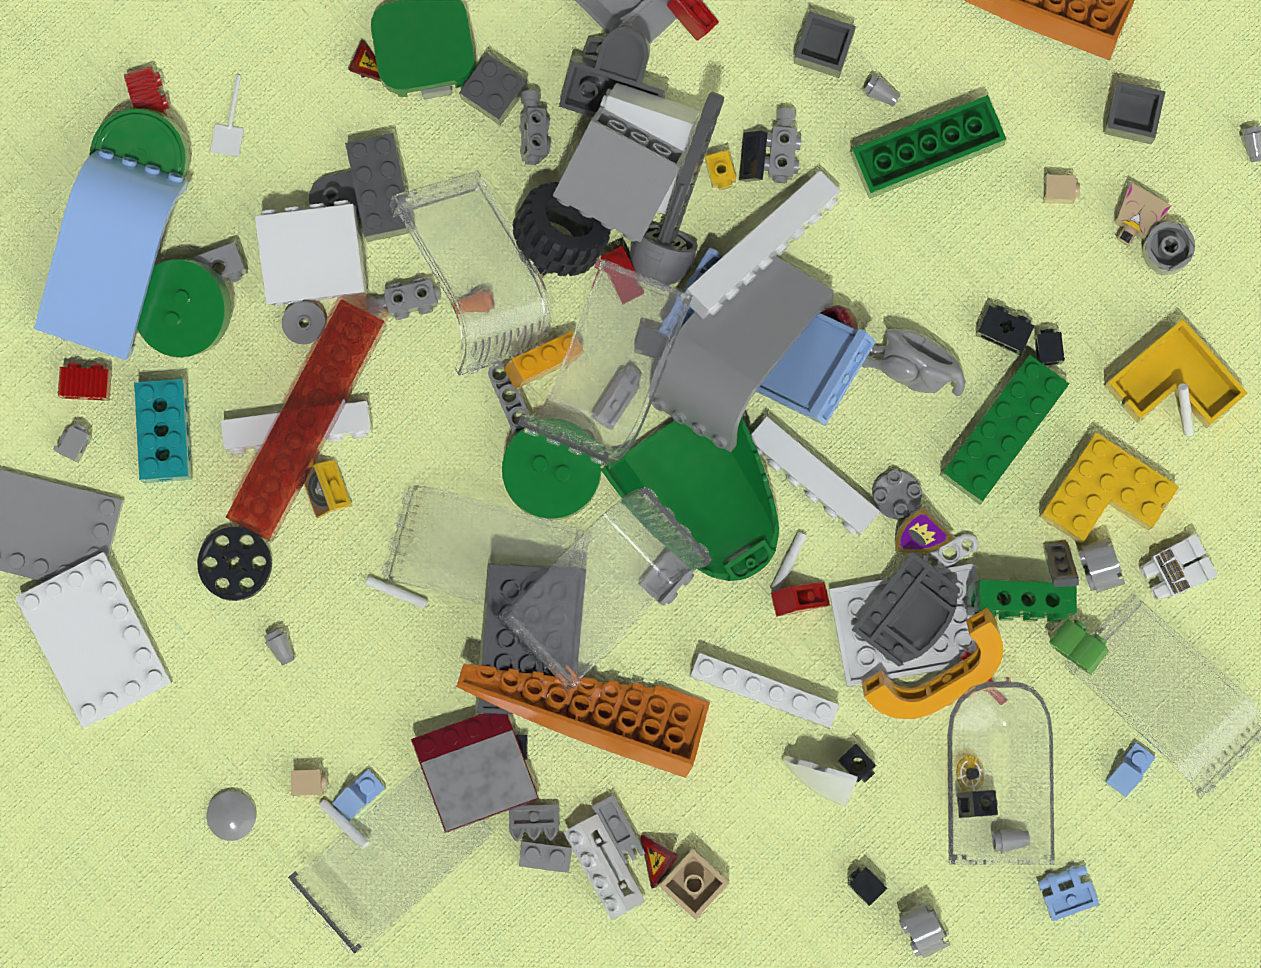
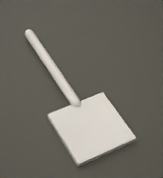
M237 75L235 80L227 126L215 124L210 153L235 157L240 155L244 128L232 127L241 79L240 75Z

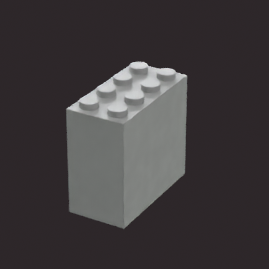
M600 107L590 121L553 196L557 198L559 203L565 206L571 205L578 209L583 216L593 217L601 221L604 227L611 230L616 229L623 233L626 239L641 242L688 153Z

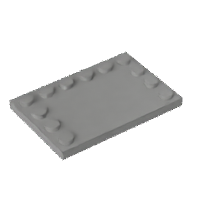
M0 469V571L46 582L102 552H105L109 560L124 500Z

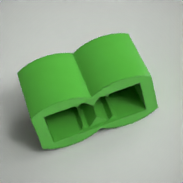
M1068 619L1049 643L1053 649L1091 675L1109 653L1108 648L1105 646L1107 642L1097 634L1091 636L1085 632L1087 627L1078 620L1072 622Z

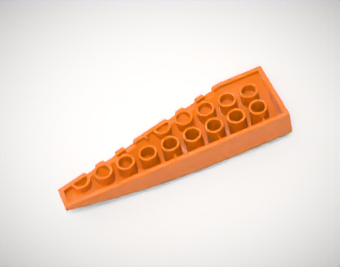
M964 0L1016 25L1109 61L1135 0Z
M463 664L456 687L545 728L684 778L687 777L694 765L710 705L708 701L664 686L655 685L653 688L644 687L643 684L638 683L626 685L619 684V681L609 680L608 682H600L595 678L560 674L548 676L543 675L542 672H533L532 674L521 673L516 669L504 671L496 670V667Z

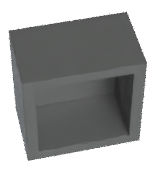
M810 11L794 57V64L840 78L856 26Z
M486 54L459 94L461 100L501 126L521 98V92L528 88L526 79L489 54Z
M1117 81L1113 90L1104 134L1152 145L1156 138L1166 91Z

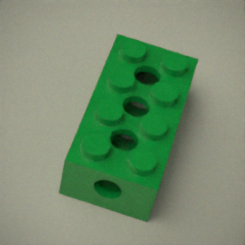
M978 580L967 585V615H975L988 608L994 617L999 616L1000 621H1013L1014 618L1023 617L1024 622H1036L1038 619L1047 618L1049 623H1060L1062 620H1068L1069 616L1077 613V586L1054 587L1053 583Z

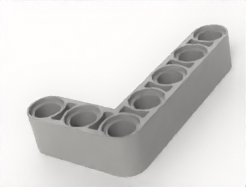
M497 362L489 368V379L512 432L516 436V434L533 424L519 390H515L507 374L500 381L493 378L496 370H504L506 366L502 362ZM508 391L516 394V399L511 403L503 400V395ZM518 413L524 414L526 421L522 425H516L512 421L514 415ZM584 432L595 445L594 438L592 437V435L588 432Z

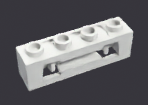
M598 814L563 832L611 920L645 902ZM596 829L605 843L601 847L597 846L601 839H594L592 834ZM624 879L632 893L627 896L623 891L626 884L623 883L620 886L618 884L619 881Z

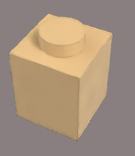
M1046 175L1044 179V203L1073 204L1076 197H1080V183H1076V175Z
M321 769L291 771V796L324 795V790L328 789V777L323 775V770Z

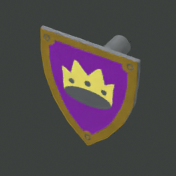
M923 506L907 517L900 526L896 536L895 551L905 553L933 551L953 541L955 537L932 515L930 510Z

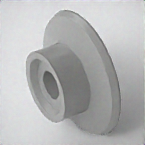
M302 301L292 304L287 308L282 318L284 334L289 340L297 344L313 343L321 337L325 330L326 320L324 313L312 302ZM303 320H307L309 322L308 326L305 328L300 326V323Z

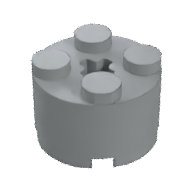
M1163 222L1154 227L1145 239L1142 246L1143 258L1148 267L1159 275L1176 274L1182 271L1191 261L1195 251V239L1186 226L1172 222ZM1165 246H1172L1174 249L1172 250V252L1166 251L1164 248Z
M1110 537L1081 546L1082 550L1078 551L1083 568L1088 566L1090 572L1086 574L1090 591L1096 590V593L1125 584L1124 578L1118 579V577L1122 576L1121 568L1113 545L1108 546V544L1112 543Z
M929 900L901 913L903 918L899 920L904 933H910L913 939L910 945L916 957L921 955L923 958H926L951 946L949 940L946 942L943 940L946 932L935 910L929 911L927 908L931 905Z

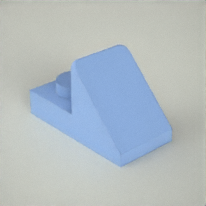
M1135 742L1106 783L1124 797H1127L1142 780L1143 774L1156 757Z
M367 770L351 786H347L332 804L350 822L385 787L370 770Z

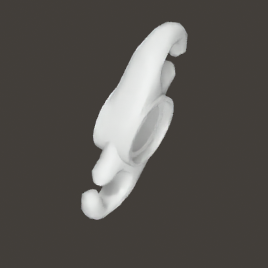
M962 534L936 551H931L929 556L937 560V565L933 568L936 570L945 569L955 564L962 557L968 556L970 551L962 547L964 540H970L972 542L971 551L976 552L978 549L976 537L972 534ZM953 547L957 553L956 558L951 561L946 560L942 554L944 548ZM924 555L922 559L927 562L928 556Z

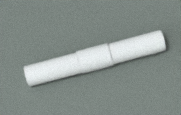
M1180 384L1178 390L1184 435L1192 436L1194 429L1189 389L1187 384Z
M797 533L770 590L775 592L782 589L807 537L805 534Z
M368 576L365 583L369 587L425 609L428 602L425 598L371 576Z
M326 799L319 804V807L362 849L369 845V841Z

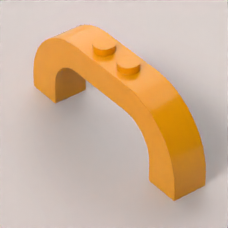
M985 608L966 620L969 635L977 643V647L965 660L928 682L911 688L894 684L881 670L861 682L865 699L876 710L887 716L899 719H916L931 715L945 706H950L962 696L972 693L995 674L1002 661L1003 642L995 617L988 608Z

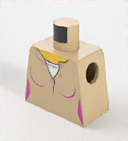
M1131 182L1126 190L1115 220V224L1123 228L1117 240L1127 246H1130L1135 236L1145 240L1152 229L1168 213L1171 205Z

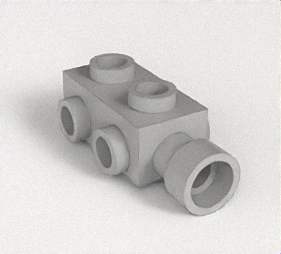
M525 90L521 92V103L523 104L524 111L520 114V154L525 164L537 165L550 152V141L547 140L550 121L549 117H546V109L538 108L540 92L537 90Z
M779 108L776 115L778 126H773L772 133H767L766 147H771L770 157L765 156L764 171H769L768 177L773 178V182L787 183V179L792 180L793 174H798L799 160L795 159V150H800L801 136L797 135L798 128H792L793 122L796 121V110ZM782 135L789 138L787 143L780 141ZM778 160H785L787 165L780 167L777 164Z
M418 278L412 280V284L404 286L402 283L391 284L388 286V289L384 290L385 297L378 299L375 297L367 298L366 303L370 318L388 311L390 317L395 316V320L408 318L411 312L419 311L420 315L433 312V307H437L436 300H441L438 285L433 286L431 279ZM425 290L427 294L421 298L417 295L418 292ZM400 295L403 297L400 303L394 302L395 296Z

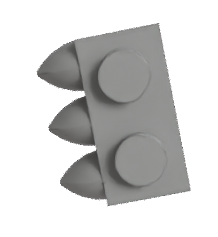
M559 804L522 805L509 810V832L516 842L521 839L524 832H527L533 841L540 836L541 832H544L546 837L552 841L559 831Z

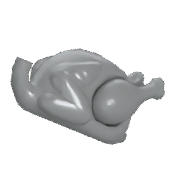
M889 329L886 332V337L888 338L886 346L874 345L862 364L863 368L878 369L894 381L917 392L936 393L950 381L955 383L952 389V393L955 396H960L965 388L966 380L956 358L942 346L915 330ZM884 355V359L882 360L872 358L874 356Z

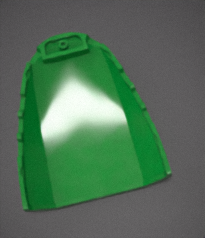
M742 417L737 430V444L731 452L725 448L717 447L707 437L697 435L692 428L684 423L680 424L673 421L601 468L602 473L628 507L662 542L689 564L712 578L725 581H739L749 578L765 568L776 552L780 532L774 499L760 455Z

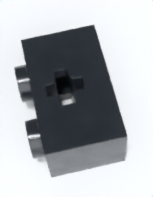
M989 306L976 336L1021 356L1035 325L1030 324L1031 320L1024 316L1018 315L1015 317L1008 314L1009 310L1002 306ZM1005 324L1010 325L1009 329L1011 331H1008L1007 334L1002 332L1003 327L1001 326Z

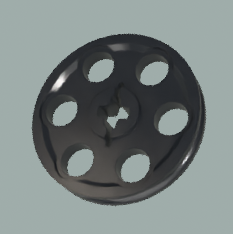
M227 527L216 531L203 543L198 554L197 569L202 583L212 594L224 600L241 601L253 597L264 588L271 575L272 557L268 546L256 533L242 527ZM221 536L229 539V545L224 550L216 547V540ZM244 536H251L254 540V544L250 549H243L240 545V541ZM259 556L265 558V568L255 570L252 565L253 560ZM210 557L214 558L217 561V567L213 571H206L203 566L204 561ZM222 557H226L229 560L239 558V564L247 569V571L241 568L230 570L231 565ZM224 578L228 580L229 588L227 591L219 592L216 589V583L219 579ZM245 578H250L254 582V587L249 592H244L240 587L241 581Z

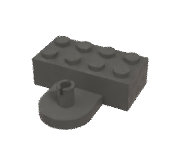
M618 27L604 38L597 61L579 55L573 58L559 107L594 117L600 108L604 95L606 96L608 89L612 90L616 83L664 99L669 84L644 76L650 58V45L644 34L632 27Z
M393 133L345 143L351 171L328 175L316 181L309 193V205L324 203L326 207L334 206L336 201L348 200L350 204H354L357 207L358 220L361 219L364 237L367 242L414 233Z

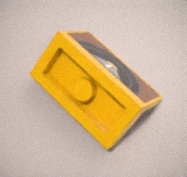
M335 460L317 463L300 473L316 518H321L330 512L346 509L351 506Z

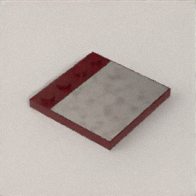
M482 713L411 739L445 834L539 799L508 714Z

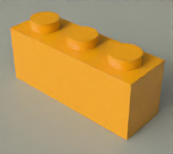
M571 331L511 359L504 367V370L516 390L577 361L585 351L574 331Z

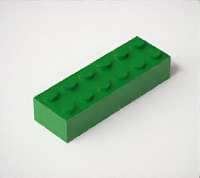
M986 95L855 147L851 151V157L868 198L871 199L1002 147L1007 139L990 98Z
M1029 355L943 471L941 477L981 505L1070 383Z

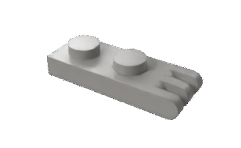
M614 795L592 806L625 865L628 864L624 856L627 852L632 861L637 859L632 851L637 848L641 856L645 855Z

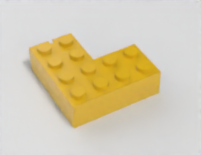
M1184 319L1173 326L1105 385L1118 402L1125 401L1122 407L1138 423L1173 392L1179 397L1178 386L1180 384H1187L1192 413L1206 429L1248 394Z
M1096 432L1040 515V518L1081 544L1109 504L1149 531L1154 527L1165 510L1164 508L1179 489V486Z

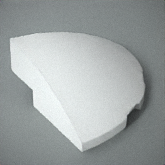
M783 756V763L805 786L826 800L846 807L857 781V776L832 768H819L815 763Z

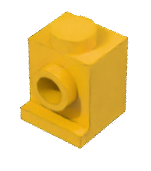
M729 150L705 156L712 189L717 187L719 190L731 188L733 186L732 183H736V176ZM723 166L726 172L719 174L717 168Z

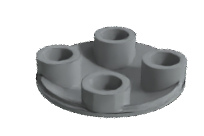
M892 470L882 475L874 485V504L880 513L888 518H907L918 509L921 503L922 488L917 480L906 472Z
M227 791L217 795L210 802L206 813L207 824L212 833L220 839L235 841L245 837L252 830L257 819L252 801L246 795L236 791Z

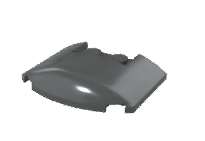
M912 551L852 628V631L898 667L904 665L903 663L922 656L946 631L956 611L960 588Z

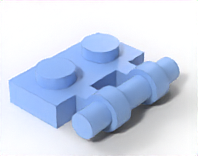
M1073 865L1068 867L1067 871L1056 875L1051 873L1046 875V878L1037 881L1040 890L1049 887L1051 889L1052 895L1043 897L1051 921L1100 905L1092 882L1088 881L1081 884L1079 877L1088 874L1085 865L1078 867ZM1069 880L1072 881L1073 887L1060 891L1058 884Z

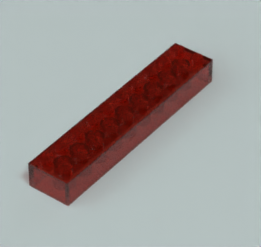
M343 299L339 301L225 518L273 543L387 327L384 320Z

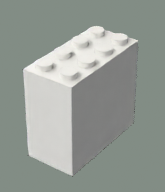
M616 83L612 90L608 89L600 107L686 153L688 152L700 110ZM684 162L663 199L658 212L665 214L669 208Z
M348 200L334 202V206L326 207L324 203L309 205L310 209L302 210L299 206L285 208L284 213H278L275 210L260 211V216H255L267 305L279 306L302 301L311 302L368 294L357 207L354 204H350Z

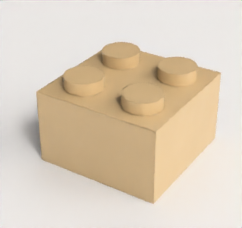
M692 849L659 887L696 920L727 887L729 882Z

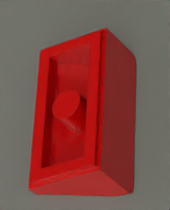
M670 0L667 3V7L696 41L707 35L719 23L717 18L701 0Z

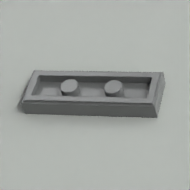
M1067 542L1045 544L1044 555L1053 586H1079V577L1069 544Z

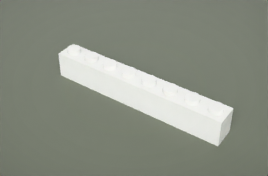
M819 171L687 288L682 299L702 319L709 314L715 315L722 308L723 305L721 303L726 298L729 301L733 299L740 291L738 288L743 283L747 286L756 277L755 272L759 269L765 270L772 263L773 260L771 258L775 254L782 255L790 246L788 243L792 239L797 241L806 232L804 228L809 224L814 226L822 218L821 213L827 210L829 212L839 202L837 197L841 190Z

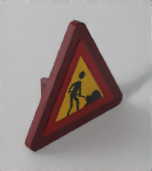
M361 39L349 63L348 70L361 75V78L368 77L381 82L376 57L366 41Z
M643 834L640 838L645 852L644 857L650 886L654 889L658 887L678 855L675 851Z

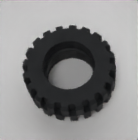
M559 182L541 184L529 192L513 220L512 231L514 239L517 240L516 245L518 249L524 252L523 256L527 260L530 259L534 262V266L537 268L541 267L550 274L554 272L558 276H567V274L575 276L589 271L608 244L611 229L604 227L601 221L593 217L583 216L573 206H565L559 203L557 198L553 196ZM550 222L563 226L573 236L560 232Z

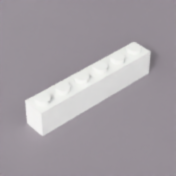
M367 401L221 420L224 450L227 453L231 452L232 456L246 454L245 450L255 449V452L270 451V447L279 446L280 449L293 448L295 443L304 442V446L319 444L318 440L328 439L330 443L343 441V437L352 436L353 439L367 438V434L372 433L370 409Z
M768 417L751 434L759 455L762 454L769 460L767 464L776 472L783 471L788 476L786 480L795 488H798V486L802 487L806 491L805 496L814 504L820 502L825 507L823 511L834 520L839 518L845 523L842 527L854 536L856 533L861 536L879 515L880 511Z
M701 653L698 654L690 678L829 730L839 707V704Z

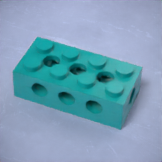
M183 379L134 382L139 480L143 483L193 480L187 383ZM161 402H167L166 410L157 412V406ZM163 426H168V433L160 437L158 435L159 429ZM165 450H169V458L165 461H160V454Z

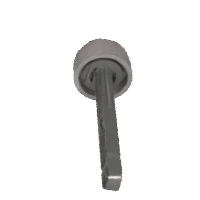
M714 91L709 94L704 104L701 118L695 130L664 223L651 222L641 242L632 241L630 258L636 274L643 281L654 286H669L680 281L690 270L698 248L696 241L679 229L715 129L717 118L724 103L725 97Z

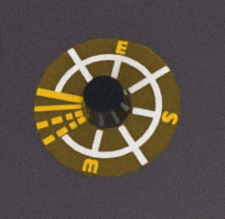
M972 755L964 756L957 765V781L964 791L973 792L978 790L984 778L981 762Z

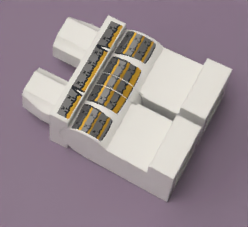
M1197 534L1151 557L1140 568L1145 579L1157 575L1160 584L1150 588L1155 600L1166 597L1170 599L1218 576L1208 556L1185 568L1183 567V565L1206 554Z

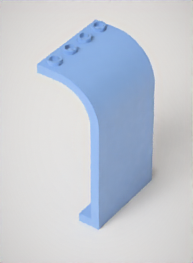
M100 149V151L97 150L91 154L83 164L67 202L34 329L127 360L134 351L135 345H133L166 223L176 201L187 191L189 181L183 179V176L177 173L170 172L167 174L161 172L157 166H144L138 164L137 160L133 158L114 156V153L110 150Z
M709 248L707 253L701 258L698 268L689 278L687 286L681 296L675 301L669 316L662 323L659 332L670 342L695 312L682 299L687 288L722 258V255L712 248ZM819 313L756 392L826 426L876 341L864 330L859 329L857 331Z

